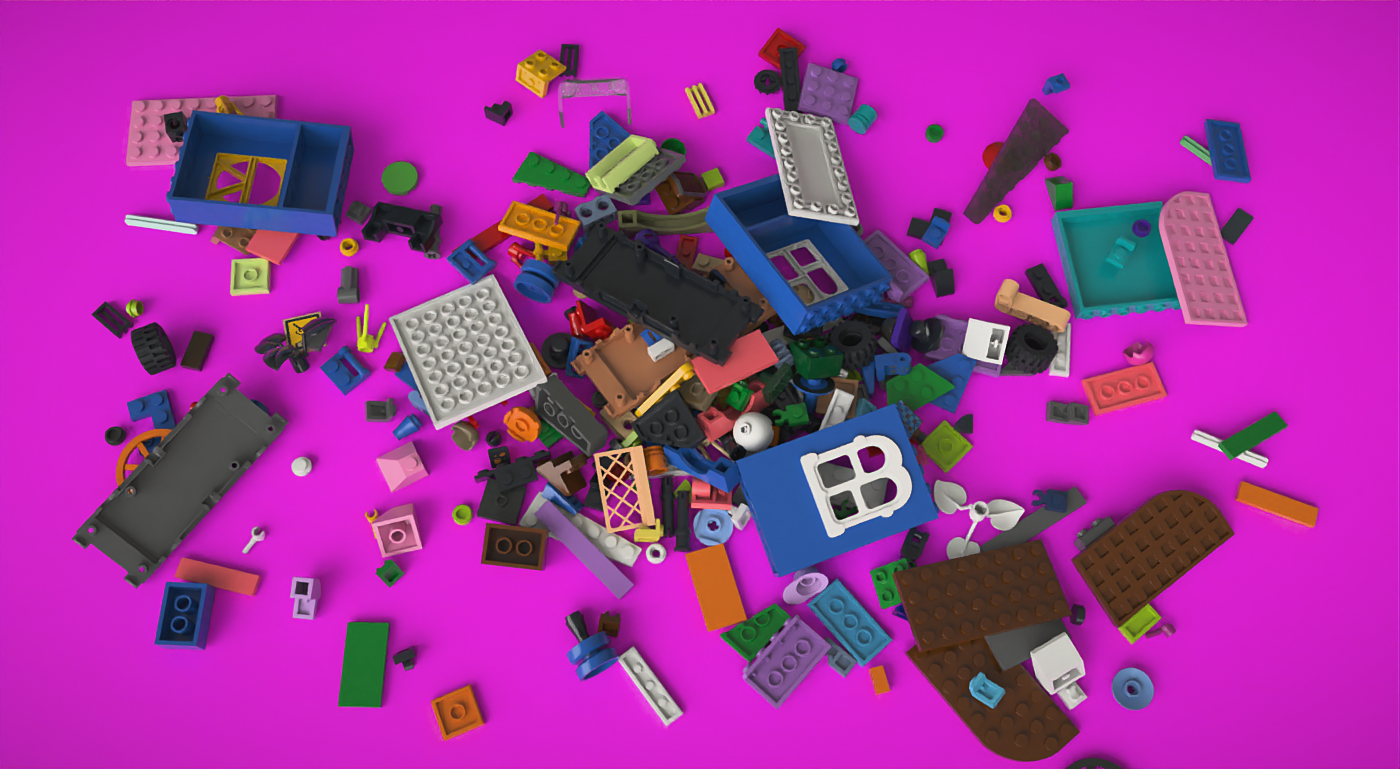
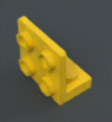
M538 50L518 63L515 80L539 97L544 98L547 95L549 82L566 71V66L544 51Z

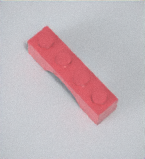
M757 379L751 382L748 388L754 392L743 412L738 411L734 407L720 412L711 406L706 412L698 414L697 421L707 435V440L713 442L731 431L736 420L741 415L748 412L760 413L763 408L770 406V388Z

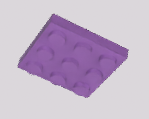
M809 63L797 110L822 118L828 117L834 122L847 126L858 78Z

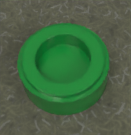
M933 124L928 126L925 137L929 142L937 143L941 141L944 131L939 125Z

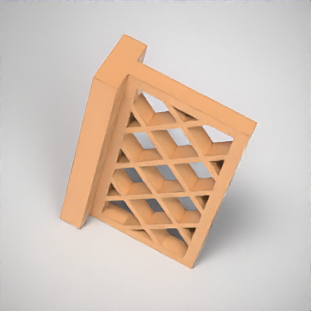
M642 445L594 454L607 533L656 525ZM630 452L631 461L626 467L617 459L622 453ZM613 454H618L616 458L611 456ZM608 456L613 460L607 470L600 466L599 457ZM615 462L625 468L619 478L609 472ZM627 470L634 475L635 479L630 486L621 480ZM607 474L617 480L611 489L603 485V479ZM619 482L628 488L622 498L612 492ZM630 490L636 493L638 497L634 506L624 500ZM610 494L620 499L614 510L607 506L606 500ZM622 502L632 508L626 517L616 512ZM608 509L612 511L610 516L608 514ZM633 510L641 514L642 523L633 524L628 520ZM615 513L623 519V522L619 527L611 528L610 519ZM625 522H628L629 524H631V525L623 526Z

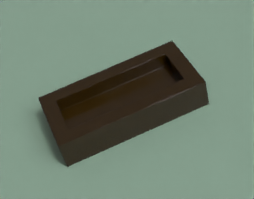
M194 331L180 365L183 368L201 372L215 337L211 334Z

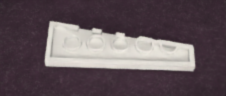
M538 492L519 522L520 527L549 530L534 515L547 501L546 498L541 496L542 492ZM554 504L608 559L631 568L633 567L642 552V548L613 532L607 533L606 528L579 513L574 515ZM550 531L549 537H552L553 539L560 541V540Z

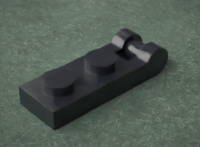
M1043 263L1025 271V275L1041 301L1063 309L1068 306L1066 299L1060 294Z

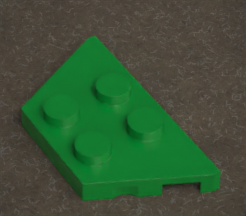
M919 363L912 367L907 375H898L886 382L887 406L894 403L896 405L901 399L912 411H915L951 391L955 386Z

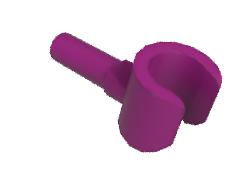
M1168 623L1155 631L1145 634V637L1149 639L1164 633L1168 638L1176 632V629L1172 624Z

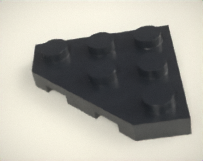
M677 389L673 390L631 423L640 440L694 449L708 438L682 394Z

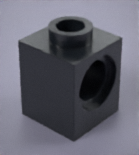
M182 111L165 114L166 134L172 143L182 142L183 134L187 132L188 128L186 116Z

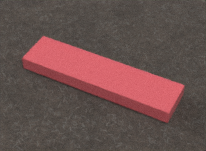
M183 557L174 576L178 579L195 583H208L215 588L253 597L261 579L258 575Z

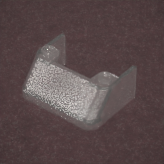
M624 76L567 78L562 80L558 87L561 128H565L564 98L584 96H626L628 125L632 124L629 80Z

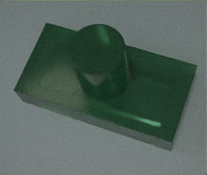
M784 362L774 375L767 371L761 373L759 381L766 384L762 389L765 402L772 405L793 378L791 365Z

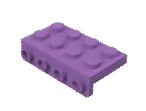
M879 230L864 240L865 244L893 276L889 284L890 287L886 290L892 300L900 304L929 281V276Z
M944 314L936 315L935 318L945 325L944 334L940 341L941 345L938 350L925 353L924 358L938 362L958 353L962 354L968 322L963 319H952ZM974 359L977 362L973 372L996 378L999 377L1002 365Z
M797 614L794 618L790 616L783 624L785 628L780 633L777 631L770 639L772 643L767 648H761L756 655L757 660L753 664L751 662L748 663L742 671L744 673L742 676L743 680L776 710L780 708L832 647L803 622Z

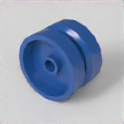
M526 259L520 269L521 274L517 275L513 285L523 296L546 304L552 301L555 295L554 289L558 288L561 281L553 275L551 271L553 269L552 266L539 260Z
M605 631L583 640L566 654L571 665H579L575 672L581 682L600 674L620 659L614 647L607 648L611 641Z

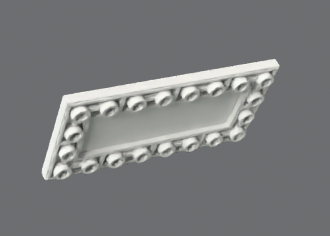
M767 107L765 115L788 215L857 226L860 221L832 119Z

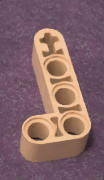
M1004 279L995 299L994 306L997 310L1035 325H1041L1043 328L1053 332H1064L1071 317L1070 312L1018 292L1019 284L1016 281Z

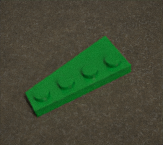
M531 151L512 178L514 183L522 182L528 184V186H540L546 190H558L564 194L582 198L586 197L592 187L588 178Z

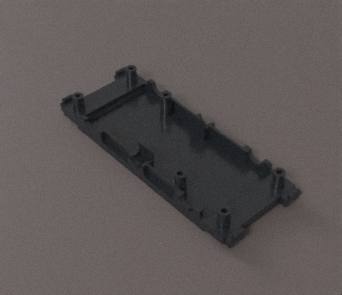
M592 221L585 231L588 237L587 240L569 260L565 262L558 260L551 270L558 280L570 285L574 290L692 354L703 357L722 367L733 354L729 350L749 322L756 324L765 311L758 304L752 302L750 297L740 296L735 289L731 291L726 290L722 287L720 281L715 279L712 282L687 269L685 263L679 265L672 257L668 259L645 247L642 241L638 239L636 241L630 240L625 235V232L621 230L617 232L607 227L605 222L596 223Z

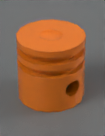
M651 446L643 449L647 476H656L668 471L663 446Z

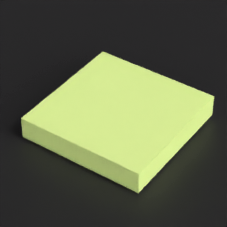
M264 258L233 259L231 263L230 294L232 296L270 294L271 262Z

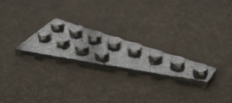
M1035 98L1029 100L963 212L974 224H980L992 212V209L1004 199V196L1009 191H1012L1015 185L1020 180H1023L1035 168L1038 162L1049 153V150L1054 145H1057L1060 139L1069 132Z

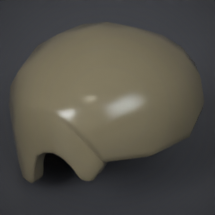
M460 420L451 428V430H454L451 438L461 449L470 451L478 443L479 432L469 421Z

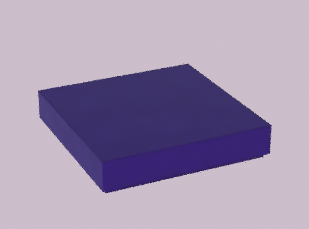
M903 308L899 310L890 342L898 353L909 354L914 338L912 335H909V328L914 321L908 310Z

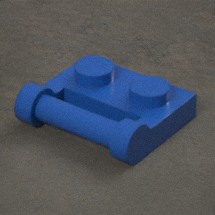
M468 239L446 258L447 262L472 285L497 266V262L488 258L475 246V242L472 239ZM470 250L485 265L482 267L476 260H474L467 253V251Z
M343 346L336 355L320 366L321 370L344 396L371 375V371L363 367L352 355L351 349L348 346ZM344 358L359 373L356 377L341 362Z

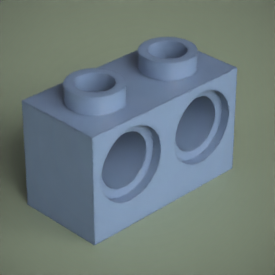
M607 194L599 195L594 200L581 203L575 208L576 218L578 221H581V227L584 232L592 221L596 223L605 222L607 225L618 220L617 209Z

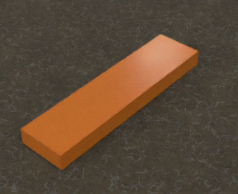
M1244 481L1239 483L1235 498L1238 502L1304 526L1315 527L1319 509Z

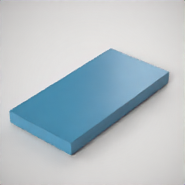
M838 578L807 604L808 608L847 652L857 660L861 667L865 666L892 641L891 637Z

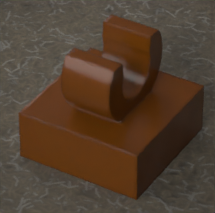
M606 611L605 614L601 613L597 633L605 631L608 636L617 638L621 624L620 614L617 613L615 617L609 615V611Z

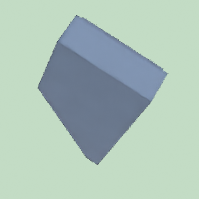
M827 637L825 641L832 646L827 652L828 665L845 678L857 663V660Z

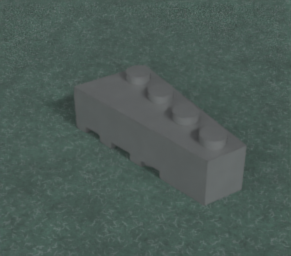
M555 374L548 377L547 382L537 384L534 407L536 414L588 457L606 445L608 432Z

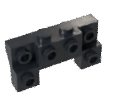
M378 201L373 207L368 223L361 232L365 240L378 243L383 240L387 233L409 237L408 244L411 250L427 253L435 243L434 234L443 224L440 214Z

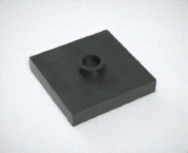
M488 478L477 517L516 526L527 488L521 486L500 493L497 481Z

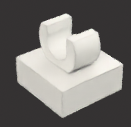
M743 503L738 508L731 505V510L727 511L734 526L741 531L752 517L749 507Z
M1075 681L1057 692V695L1069 710L1088 698Z

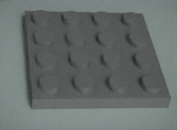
M656 147L659 154L655 155L623 184H619L618 188L615 187V192L611 194L595 189V191L602 195L607 194L610 198L633 206L639 203L641 198L647 193L652 192L660 182L665 181L673 171L681 168L682 164L687 160L683 154Z

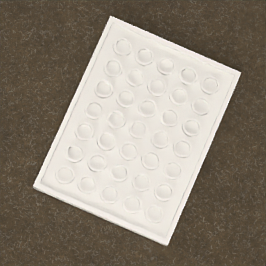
M494 274L480 279L474 285L470 283L389 318L436 430L532 389L537 384L547 382V378Z

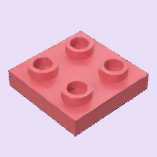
M693 476L691 508L731 510L732 490L727 493Z

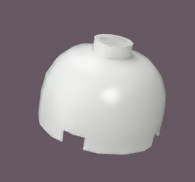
M757 412L745 413L736 420L733 427V437L737 444L743 446L748 451L757 452L764 450L772 442L774 436L772 422L766 415Z

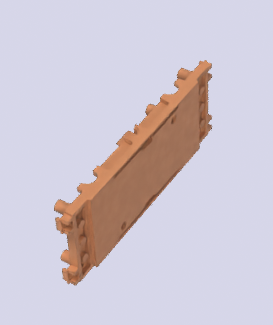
M728 257L718 266L708 268L703 277L708 278L710 271L715 269L726 279L724 287L726 290H737L740 296L750 297L752 302L765 310L756 324L749 322L737 339L745 336L760 326L762 322L776 314V311L734 257ZM632 322L621 330L618 327L614 329L611 336L607 339L597 340L593 347L584 350L570 364L578 375L582 376L586 373L608 402L603 408L615 420L643 404L682 365L691 362V360L698 356L674 344L675 351L654 362L648 354L647 348L649 346L640 336V333L646 328ZM649 332V336L655 342L656 338L653 336L651 332Z

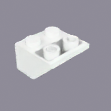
M969 318L962 355L1002 365L1010 327L1004 324Z
M1065 632L1053 637L1050 641L1030 652L1036 680L1051 695L1086 675L1083 660Z

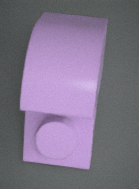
M293 577L290 598H295L292 618L315 620L318 599L321 598V583L319 579Z

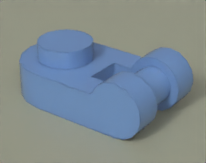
M411 391L408 398L412 406L430 417L419 392Z

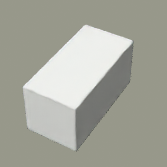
M665 338L647 348L648 354L654 362L675 351L674 344Z

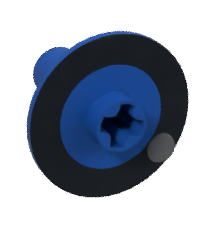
M796 373L792 379L793 385L805 393L803 403L806 405L807 413L815 412L818 395H827L835 389V382L831 377L806 380L801 374Z

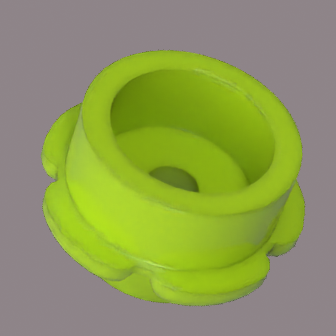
M136 299L130 300L126 305L127 313L133 318L141 316L144 311L143 303Z

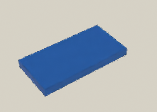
M1206 119L1204 127L1214 179L1249 183L1251 176L1240 123Z

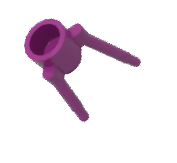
M557 201L554 203V208L551 212L556 214L555 225H558L560 215L571 218V211H568V204L566 202Z

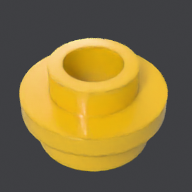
M1000 205L994 209L993 216L998 222L1004 223L1010 220L1012 212L1007 205Z
M351 238L344 239L340 244V251L345 256H353L359 250L358 243Z

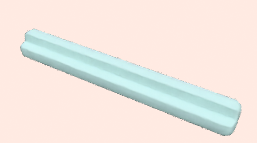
M127 214L125 218L127 225L194 235L199 230V226L194 223L176 222L174 220Z

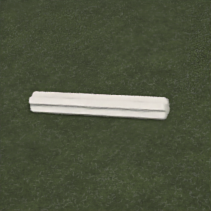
M1198 429L1193 431L1191 435L1192 440L1223 452L1218 445L1224 440ZM1250 450L1237 457L1261 468L1266 467L1268 463L1267 457Z

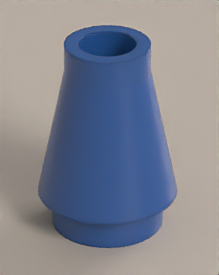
M413 413L410 416L407 415L392 432L400 441L402 438L419 431L423 424Z

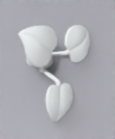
M937 480L934 485V501L942 512L953 514L957 508L959 510L970 509L969 516L973 520L965 540L961 537H956L948 543L946 551L949 560L980 553L979 545L969 541L976 524L985 517L991 518L990 522L994 528L1007 531L1017 524L1019 518L1024 513V508L1002 499L993 500L988 505L985 502L978 501L974 505L962 506L965 504L967 496L961 486Z

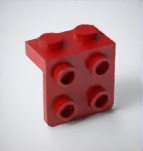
M582 300L576 301V312L582 322L580 325L582 332L596 341L599 339L604 340L611 336L613 330L617 327L603 317L598 319L596 311Z

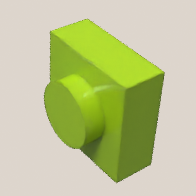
M634 430L621 445L624 448L641 446L643 442Z

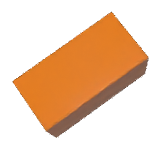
M883 665L870 668L869 673L876 696L890 692Z

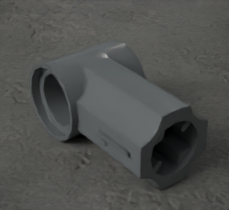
M345 266V268L341 269V285L337 290L339 304L360 302L358 268Z

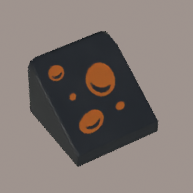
M503 446L488 450L493 469H496V466L502 463L511 464L508 447Z

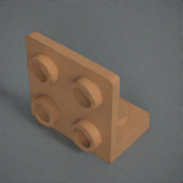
M218 226L210 242L217 245L221 241L244 255H249L250 252L246 250V247L258 229Z

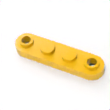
M691 362L682 365L636 410L635 414L638 418L673 390H679L681 388L680 384L684 380L687 381L694 376V366Z

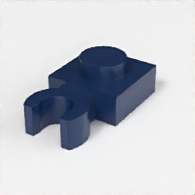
M1048 489L1046 494L1041 490H1034L1032 492V495L1039 497V501L1033 500L1031 505L1040 506L1045 504V510L1061 513L1067 511L1068 492Z

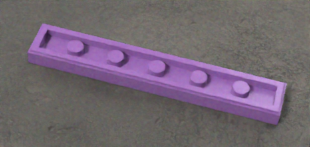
M547 500L534 514L619 600L634 586L550 500Z

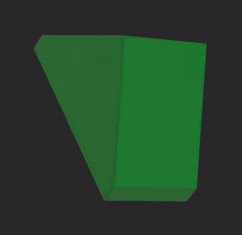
M1064 176L1046 178L1044 181L1054 211L1071 209L1073 207V182Z

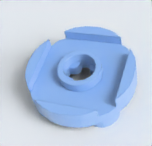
M703 509L699 511L693 523L695 537L707 546L724 544L730 538L733 531V522L728 512L721 509ZM713 521L716 522V526H719L714 531L710 530V527L707 526L712 524Z

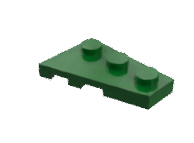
M775 603L757 613L751 619L744 623L741 622L735 628L719 636L748 663H752L761 648L766 647L771 642V637L784 627L783 624L790 615Z

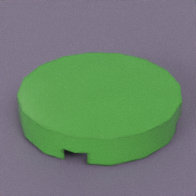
M404 161L389 164L382 173V183L385 189L390 194L396 196L409 194L408 192L413 191L419 182L415 167Z

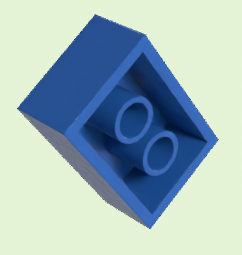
M166 582L154 645L164 649L205 650L216 588L208 583Z

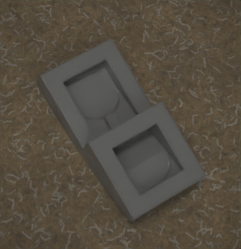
M1049 401L1046 403V421L1071 425L1089 424V406L1073 402L1067 405Z

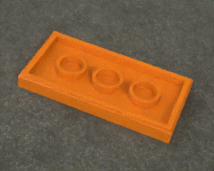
M721 543L686 553L685 558L707 632L747 621L724 544Z

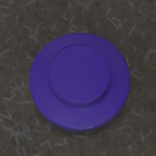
M1137 220L1132 225V232L1138 237H1146L1151 232V225L1147 220Z

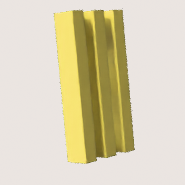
M698 83V86L693 85L690 89L689 87L685 88V92L698 119L715 114V110L702 83ZM698 91H700V93H701V95H702V97H703V99H704V101H705V103H706V105H707L709 111H707V109H706V107H705V105H704V103H703V100H702V98H701V96H700V94H699ZM693 92L704 112L702 114L694 100V97L692 95Z

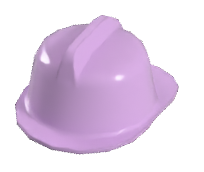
M816 566L796 571L793 582L783 591L784 601L791 605L805 602L827 587V576L819 573Z

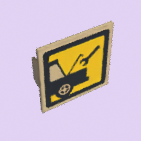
M321 311L283 319L286 344L293 345L296 350L303 352L301 343L304 332L302 328L311 320L322 317ZM307 348V352L315 351Z

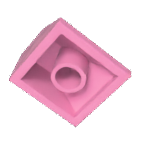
M412 441L376 458L392 493L428 476Z
M413 503L393 507L372 522L382 558L423 549L418 518Z

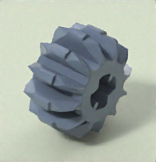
M779 339L769 343L779 359L778 363L774 364L775 368L782 373L789 370L795 363L788 348Z

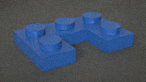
M166 390L127 402L130 418L133 422L152 417L155 429L173 430L177 426L169 394ZM162 437L149 439L143 442V444L151 453L160 444Z

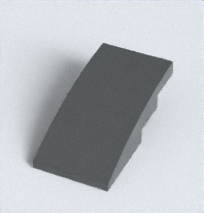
M1058 619L984 638L1002 671H1005L1030 659L1031 651L1050 641L1053 637L1063 632L1070 639L1072 637L1062 620Z

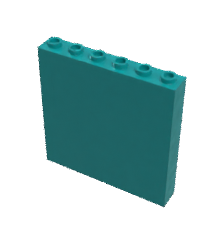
M1162 201L1055 213L1051 223L1075 319L1082 318L1083 320H1088L1097 316L1106 318L1115 314L1124 316L1133 312L1142 314L1152 310L1160 312L1173 308V310L1181 309L1159 231V216L1163 208ZM1141 219L1147 220L1151 225V232L1143 238L1136 236L1132 232L1134 222ZM1120 235L1131 239L1137 244L1122 269L1105 261Z

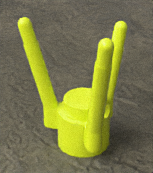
M369 304L365 305L363 334H361L360 317H356L357 347L359 351L365 353L373 352L374 348L378 349L379 340L386 326V322H383L375 340L372 335L367 334Z

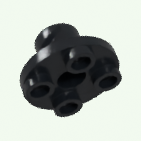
M928 318L924 321L920 319L915 320L909 328V335L914 337L912 341L913 349L919 353L938 350L941 345L940 341L944 334L945 325L936 318Z
M555 333L543 342L541 353L547 365L555 369L566 370L572 338L570 334Z

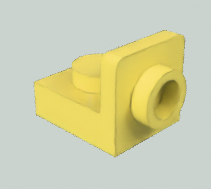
M660 518L655 519L656 525H654V530L647 526L636 529L634 532V542L657 543L660 537H663L664 529L663 525L660 524Z

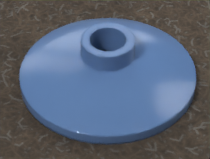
M1125 668L1119 671L1112 680L1113 696L1124 708L1140 710L1151 703L1154 687L1150 678L1143 671L1136 668ZM1128 686L1132 687V694L1127 691Z

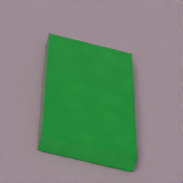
M347 623L338 707L382 708L390 623Z

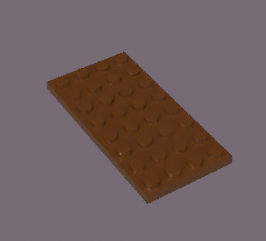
M1041 539L896 571L892 574L919 653L1072 615Z

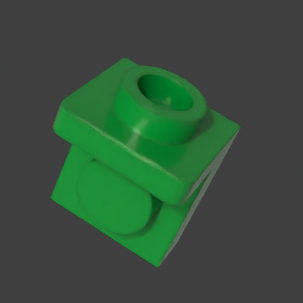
M740 380L732 384L733 388L725 402L738 411L743 412L754 391L748 388V383Z

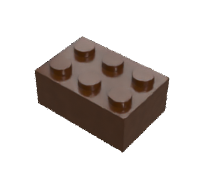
M486 523L481 564L543 571L546 566L550 530Z

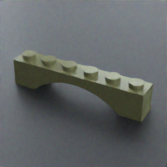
M710 206L695 212L677 215H657L638 210L618 211L619 231L625 232L627 237H635L642 229H651L657 235L714 232L705 221ZM647 233L644 236H652V234Z

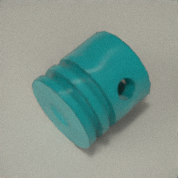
M862 104L849 118L848 124L856 133L864 134L878 116L871 106Z

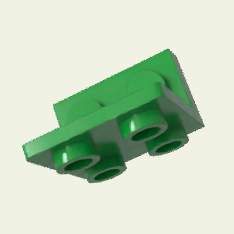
M903 558L870 571L882 609L902 603L892 574L896 571L916 567L915 561L910 560V558Z

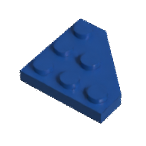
M601 111L590 120L589 169L630 136L625 129L604 111Z
M958 353L925 366L955 386L954 389L934 399L929 404L954 414L977 361Z

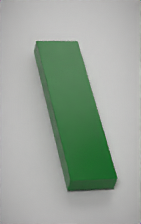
M1273 412L1222 441L1218 447L1231 461L1285 430L1288 425L1276 412Z

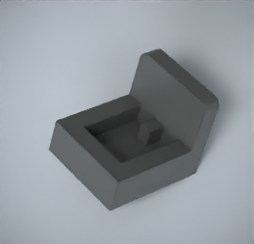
M388 398L386 402H365V422L388 423L396 414V405H393V398Z

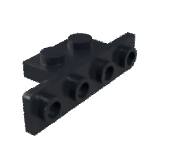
M540 450L534 453L535 456L529 458L526 456L519 457L514 463H502L497 465L496 469L490 471L489 469L481 470L477 473L478 475L474 476L476 483L488 480V478H496L500 493L538 481L533 464L538 463L542 459H551L552 456L550 451Z

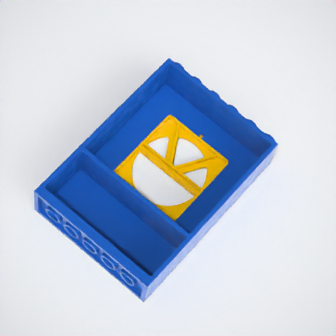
M192 111L191 118L189 117L187 120V132L183 134V146L179 148V160L175 162V174L170 180L171 188L166 194V201L170 204L171 214L174 215L176 222L337 237L354 154L351 126ZM249 162L246 175L233 168L232 165ZM258 162L275 169L281 178L278 193L265 203L259 205L248 204ZM223 171L243 181L217 190V180ZM242 191L239 203L229 202L223 198L226 195Z

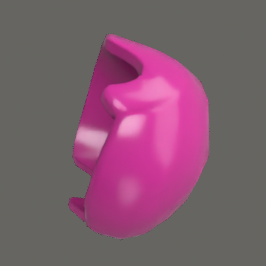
M1146 341V346L1137 342L1126 348L1122 354L1129 364L1138 366L1150 361L1155 349L1148 341Z

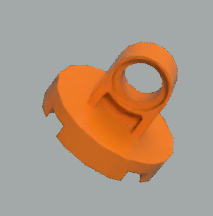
M533 405L529 409L521 406L512 407L504 416V424L507 423L508 426L507 432L520 442H533L541 433V422L538 419V414L534 412Z

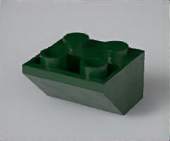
M815 337V339H799L798 341L790 342L796 370L806 380L840 375L844 354L827 342L825 338Z

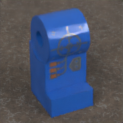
M907 353L874 355L877 381L885 380L886 375H907L911 371V357Z

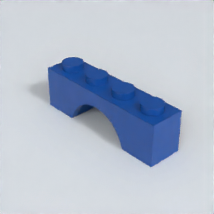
M670 445L663 447L667 463L727 493L741 480L737 464L722 456L714 462L703 457L695 448L687 449Z

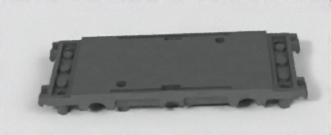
M229 372L199 400L160 444L144 458L142 463L95 510L72 538L74 542L84 549L90 544L94 545L129 573L123 579L136 589L141 583L144 584L277 438L288 423L277 412L270 417L236 388L241 382ZM272 427L273 431H269L268 428ZM233 463H235V464L237 465L236 468H233V467H232V464H233ZM129 489L133 490L132 494L128 493ZM90 528H93L92 533L89 532ZM140 567L144 568V572L140 571Z

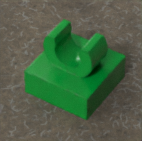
M391 559L384 561L385 564L381 568H377L375 573L389 588L405 574Z

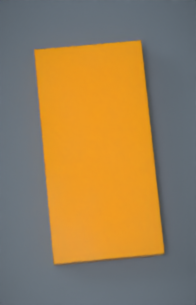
M513 200L501 220L498 230L568 252L581 227V221L560 215L558 225H555V213Z

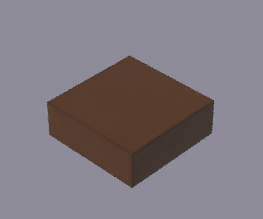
M392 352L383 368L388 372L399 373L406 361L404 354Z

